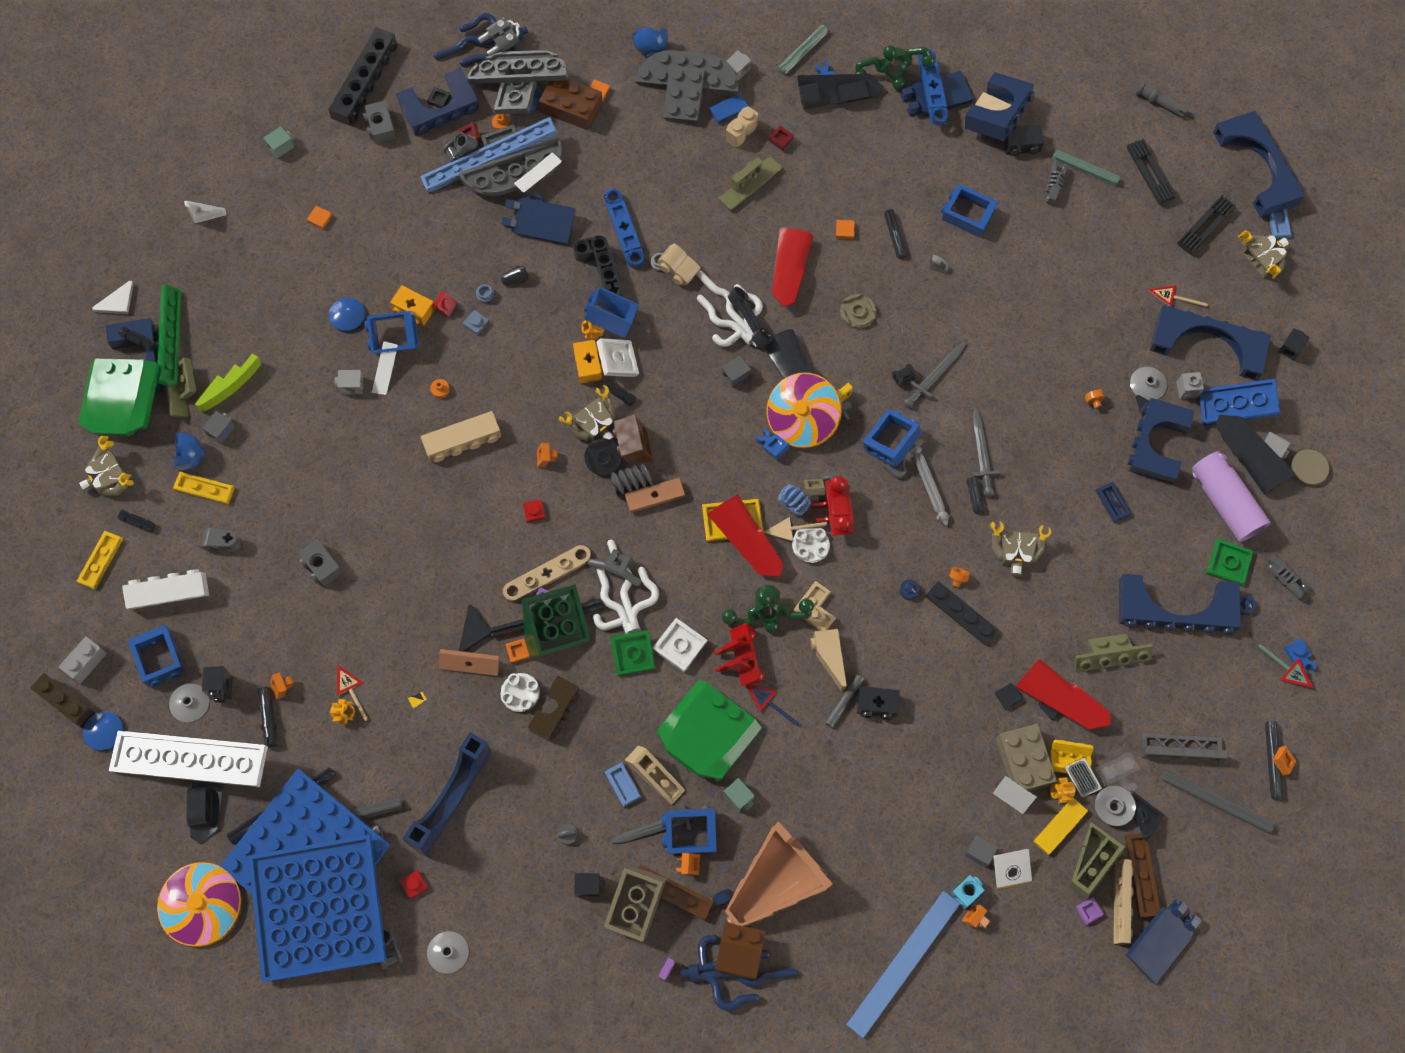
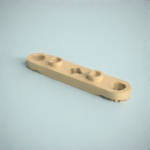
M583 545L576 546L507 583L503 588L505 599L510 602H516L537 591L539 587L543 588L587 564L591 558L590 550ZM578 551H584L587 554L583 560L577 559L575 555ZM545 569L552 571L550 573L551 577L542 576ZM515 587L518 589V594L516 596H509L507 594L508 589Z

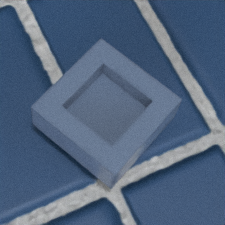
M474 310L463 322V326L478 336L487 326L489 320Z

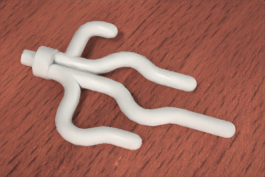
M699 270L696 273L697 277L712 292L726 299L727 313L734 320L718 318L713 305L703 295H698V302L708 311L709 318L715 325L729 327L736 332L726 340L715 334L712 336L713 341L719 346L728 347L742 338L748 345L753 344L755 347H758L752 340L753 332L745 318L743 320L733 309V304L727 297L730 292L716 286ZM746 292L749 297L748 301L755 304V308L752 311L755 316H758L763 308L762 301L756 295Z
M608 540L607 545L610 553H612L613 549L617 550L614 540ZM616 560L614 564L620 567L621 562ZM639 567L638 573L642 583L651 591L652 595L649 599L641 601L632 607L628 596V590L632 583L625 579L620 591L624 608L619 603L610 600L608 597L610 586L605 570L597 568V574L602 585L601 599L604 605L617 611L620 617L604 623L601 616L595 614L593 620L599 629L607 631L623 625L625 633L641 630L637 621L638 612L654 605L659 598V589L648 578L644 567Z

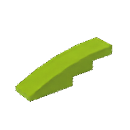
M251 354L241 368L234 365L224 379L217 375L195 404L199 412L204 413L236 392L262 365L259 357Z

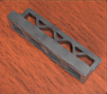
M1141 734L1142 758L1223 762L1227 759V750H1222V738ZM1147 738L1155 739L1160 745L1147 746ZM1168 740H1174L1179 747H1166L1165 743ZM1188 741H1194L1199 748H1186L1184 745ZM1208 742H1217V750L1206 749L1204 746Z

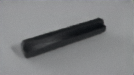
M893 209L886 210L884 215L898 259L905 258L907 253Z

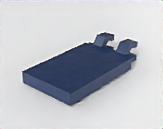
M961 71L941 76L947 110L973 102L974 98ZM914 83L911 87L902 89L903 94L900 97L903 102L915 98L917 100L908 104L907 112L909 116L919 113L928 116L929 112L923 83Z
M523 197L519 199V202L506 199L505 207L516 210L517 213L515 220L503 217L501 223L503 226L513 228V231L519 235L569 244L576 212L575 208Z
M1175 899L1167 909L1161 908L1125 954L1154 984L1160 980L1193 937L1192 930L1196 929L1202 921L1197 915L1192 916L1190 913L1182 920L1179 918L1188 908L1184 901L1179 902Z

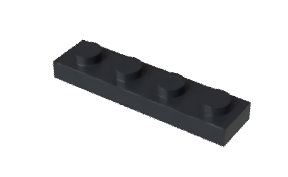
M939 581L925 596L985 646L999 631Z

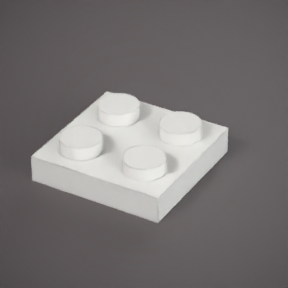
M600 338L597 341L604 375L636 377L639 374L630 340Z
M675 618L654 645L653 651L682 672H685L706 645L707 639Z

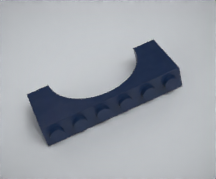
M1256 111L1217 123L1213 134L1221 147L1226 145L1247 147L1263 157L1271 170V186L1266 191L1258 194L1253 202L1260 218L1269 216L1272 213L1281 212L1284 209H1290L1301 203L1305 196L1303 189L1299 187L1295 175L1289 170L1286 160L1281 156L1278 146L1274 144L1270 132L1266 130L1261 117L1258 116Z
M1162 306L1158 313L1149 351L1168 355L1175 341L1182 336L1197 332L1209 333L1223 339L1235 351L1240 364L1239 376L1256 381L1261 377L1271 335L1265 334L1263 331L1247 329L1245 326L1229 324L1227 321H1218L1209 316H1200L1191 311H1182L1173 306Z
M1123 574L1119 578V623L1125 624L1126 627L1144 625L1145 628L1153 629L1156 626L1164 627L1165 630L1183 628L1187 632L1199 629L1203 630L1204 633L1222 631V634H1234L1241 627L1240 583L1220 581L1215 586L1213 600L1207 609L1193 615H1177L1162 609L1150 598L1143 583V575Z
M469 732L459 748L456 766L442 793L420 820L413 821L402 838L409 847L426 857L428 856L492 752L486 741Z

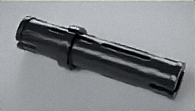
M263 687V690L259 688L262 718L260 728L263 731L264 745L268 748H272V745L276 747L278 745L275 732L277 724L274 722L271 688Z

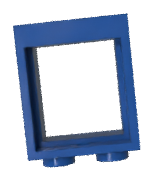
M959 184L956 190L953 189L948 198L950 202L945 203L941 210V213H943L942 220L981 238L996 210L998 201ZM959 196L987 208L979 223L951 211Z
M598 286L596 292L592 291L584 309V312H586L584 320L625 338L639 304ZM595 305H598V306L603 307V308H605V309H607V310H609V311H611V312H614V313H616V314H618V315L624 317V319L621 318V317H618V316H616V315H614V314H612V313H610V312H607V311H605V310H603V309H601V308H599V307H596Z
M414 311L367 316L365 329L369 332L367 345L369 351L371 350V354L419 349ZM404 318L408 345L389 349L380 348L376 321Z
M888 409L864 439V450L896 468L921 436L920 425L914 419H908L900 412ZM890 422L909 431L895 450L876 441Z
M166 625L128 639L142 682L147 687L158 686L163 680L168 678L175 679L182 672H185L171 630ZM166 640L174 664L148 675L139 650Z
M714 808L666 810V815H662V828H666L667 836H663V848H667V854L716 852ZM671 817H707V845L672 846Z

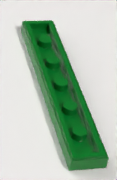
M163 284L161 286L158 364L160 365L157 383L174 388L178 382L181 289Z

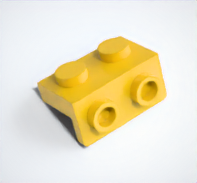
M1054 740L1050 749V762L1053 771L1067 773L1066 766L1083 758L1086 759L1091 768L1093 746L1064 740Z

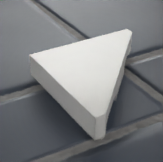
M184 201L185 207L194 223L226 215L225 208Z
M128 281L96 304L92 310L98 313L128 314L133 282Z

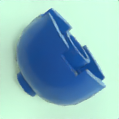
M653 27L638 29L637 33L633 32L634 45L640 53L646 54L649 58L666 48L668 44V31L664 28L656 31L653 30Z
M185 432L177 433L174 469L182 471L193 469L198 465L200 458H204V447L200 446V441L196 436Z

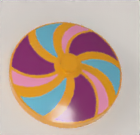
M797 373L786 377L773 389L767 403V419L774 434L788 442L790 446L797 448H812L827 441L837 430L842 416V404L836 389L826 379L812 373Z
M205 862L187 865L176 871L166 881L160 892L157 904L160 924L167 935L183 945L203 947L214 944L228 935L236 925L242 910V893L237 881L222 867Z

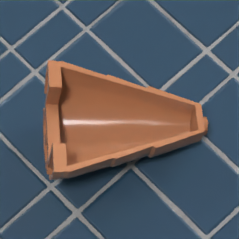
M779 821L771 828L758 855L755 856L745 878L741 879L725 911L729 916L727 920L731 924L748 926L773 916L775 912L798 904L799 901L826 891L833 885L832 880L827 877L826 872L794 836L789 834L790 832Z

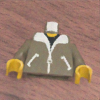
M1246 230L1238 236V238L1243 240V245L1247 244L1241 253L1262 278L1270 273L1274 279L1282 273L1286 263L1284 258L1287 255V251L1285 249L1289 247V243L1285 238L1277 241L1273 235L1266 237L1264 235H1251Z
M603 385L605 388L603 394L600 393L599 388H596V393L602 396V399L598 397L573 417L570 412H564L567 416L566 421L563 417H559V421L567 424L566 427L575 438L591 442L599 438L615 440L614 435L610 432L614 429V421L616 420L615 407L610 396H607L609 393L607 386Z
M101 436L98 439L99 447L85 467L89 478L79 483L85 493L95 488L100 495L119 496L127 486L134 484L132 480H128L131 474L124 473L111 450H108V448L114 445L113 441H107L109 436Z
M1001 521L998 529H995L994 522L990 525L994 531L992 533L991 548L996 557L1001 560L1002 565L1011 566V576L1014 577L1022 576V567L1029 568L1031 563H1035L1039 559L1047 542L1046 537L1051 534L1050 527L1047 533L1041 532L1043 525L1039 527L1040 537H1038L1037 533L1003 530L1004 524Z

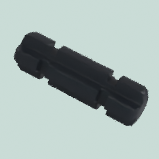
M122 326L119 330L121 337L128 338L129 341L144 346L148 350L152 349L155 344L153 339L145 337L125 326Z
M606 379L603 385L608 387L611 394L622 401L625 400V403L629 406L635 403L636 396L631 393L628 394L627 390L617 384H613L614 382L610 379Z
M970 477L966 483L969 488L971 504H973V512L975 514L982 513L984 506L981 503L982 498L979 486H977L978 481L976 477Z
M121 510L118 514L120 521L127 522L139 529H144V531L149 533L155 528L154 522L145 520V518L135 514H130L125 510Z

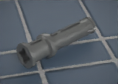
M1146 81L1142 82L1136 92V95L1140 94L1149 99L1148 102H1156L1181 116V118H1183L1188 110V107L1160 93L1159 88L1146 84Z

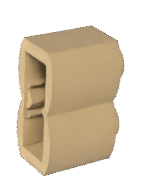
M749 106L743 108L739 112L738 118L728 124L726 141L735 148L742 145L746 136L753 133L756 129L758 113Z
M675 243L670 245L657 261L660 265L659 268L663 272L669 273L677 285H687L700 270V266Z

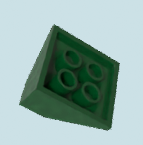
M576 584L522 599L524 635L530 658L591 641Z

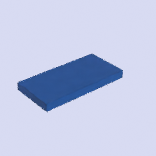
M1276 379L1205 388L1199 396L1203 425L1216 424L1219 415L1241 416L1243 420L1281 416Z

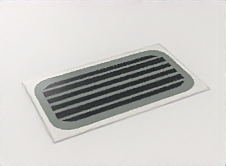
M1085 758L1065 767L1081 797L1102 789Z

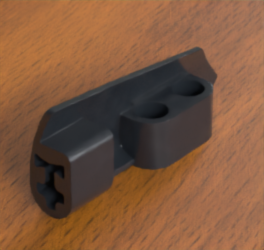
M870 73L797 76L803 110L835 103L843 104L845 102L849 103L879 96L883 88Z
M793 329L772 335L773 341L765 348V351L783 379L797 373L815 374L811 364L806 361Z
M1219 415L1215 427L1234 456L1243 464L1264 495L1295 476V472L1241 416Z
M190 780V788L187 790L186 817L188 827H190V837L199 844H202L218 830L224 783Z

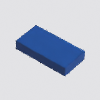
M738 94L710 107V112L716 122L720 124L737 116L748 105L742 95Z

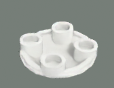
M822 528L799 529L793 538L792 548L799 559L814 563L821 561L827 556L830 550V542Z
M524 673L509 675L501 688L502 702L507 708L516 712L531 709L537 703L540 695L537 681L532 676Z

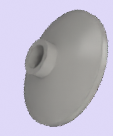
M1142 367L1132 374L1130 386L1135 395H1140L1147 400H1150V398L1159 399L1167 390V380L1159 370L1153 367ZM1147 379H1151L1153 383H1149Z
M197 684L180 686L173 692L169 702L172 715L177 720L187 723L199 720L205 715L209 707V697L202 691V687ZM190 698L191 702L189 704H185V700Z
M1108 786L1097 795L1095 810L1099 818L1106 824L1122 826L1133 818L1136 804L1133 796L1126 789L1120 786ZM1111 804H1115L1117 806L1116 811L1110 808Z
M452 931L436 935L429 943L427 949L430 965L436 971L444 974L460 970L465 965L469 955L466 940L460 934ZM450 948L451 953L447 956L444 955V949Z

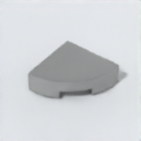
M933 255L930 269L946 273L949 267L948 263L941 257Z

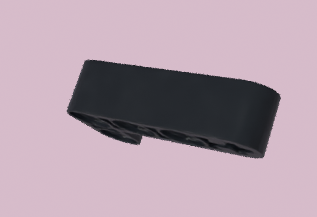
M598 235L577 241L574 244L575 259L579 262L595 260L603 288L608 291L614 288L615 294L622 296V286L607 239L604 236Z

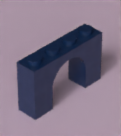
M461 68L445 74L446 83L453 98L447 106L441 109H429L423 106L412 87L396 93L398 103L414 135L425 134L432 128H440L447 122L457 121L460 117L474 114L479 110L478 99Z
M994 72L987 82V94L1011 104V106L1004 110H990L973 104L965 117V129L1004 141L1008 135H1011L1014 125L1018 124L1021 114L1026 112L1028 103L1033 101L1035 92H1033L1034 84Z
M151 318L106 325L107 342L112 349L139 346L146 350L145 360L158 364L159 341H157L156 336L159 335V328L157 324L153 323ZM122 326H125L145 337L153 339L155 344L152 349L148 350L144 346L129 341L128 338L121 337L119 330ZM157 383L155 393L162 392V385L164 384Z
M1150 398L1147 403H1144L1141 414H1144L1142 420H1139L1136 431H1139V434L1132 443V448L1135 449L1133 454H1130L1127 465H1130L1129 472L1173 484L1177 480L1181 462L1160 456L1154 452L1149 444V433L1155 428L1163 427L1186 434L1191 427L1195 410Z

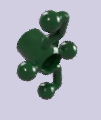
M888 45L883 49L884 59L872 57L859 61L855 66L856 72L854 74H867L866 70L862 68L874 64L878 72H885L888 77L894 78L892 82L893 88L901 91L906 86V81L901 76L905 73L906 67L912 64V55L923 54L921 60L925 67H932L935 64V57L926 47L911 48L905 51L902 48ZM891 62H898L900 65L896 66L891 64Z
M764 585L755 592V607L748 610V618L736 621L737 614L735 611L728 609L723 612L722 621L728 624L729 628L733 629L744 623H748L750 626L756 620L761 619L765 621L764 629L768 633H775L779 629L777 617L785 616L788 619H808L812 615L814 603L810 599H802L799 603L801 612H790L787 604L780 603L779 589L775 586Z

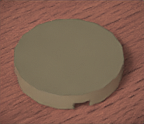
M862 294L850 295L841 304L840 316L842 321L851 328H866L875 319L876 306L869 297L862 296Z
M1301 450L1290 462L1291 469L1295 472L1293 477L1302 485H1319L1329 474L1327 459L1316 450Z

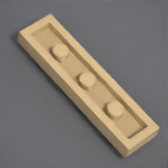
M1128 859L1115 862L1114 944L1117 945L1130 944L1133 936L1131 929V918L1133 916V909L1131 908V898L1133 896L1131 877L1133 876L1132 860Z

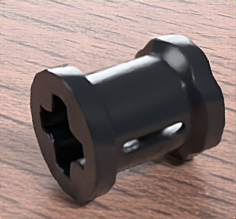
M907 364L905 368L899 371L894 370L892 377L897 386L900 387L904 382L916 379V373L912 365Z

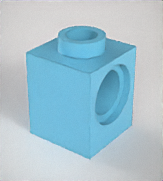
M969 875L950 895L960 903L963 909H966L984 891L982 888L983 884L977 877ZM964 886H970L973 889V896L965 894Z

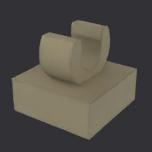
M823 479L804 480L805 495L811 497V502H819V495H825Z

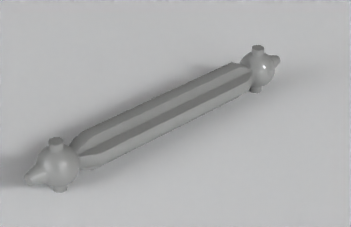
M914 443L909 452L914 455L916 466L935 511L938 513L936 518L947 526L950 515L945 512V507L924 456L921 454L922 448Z

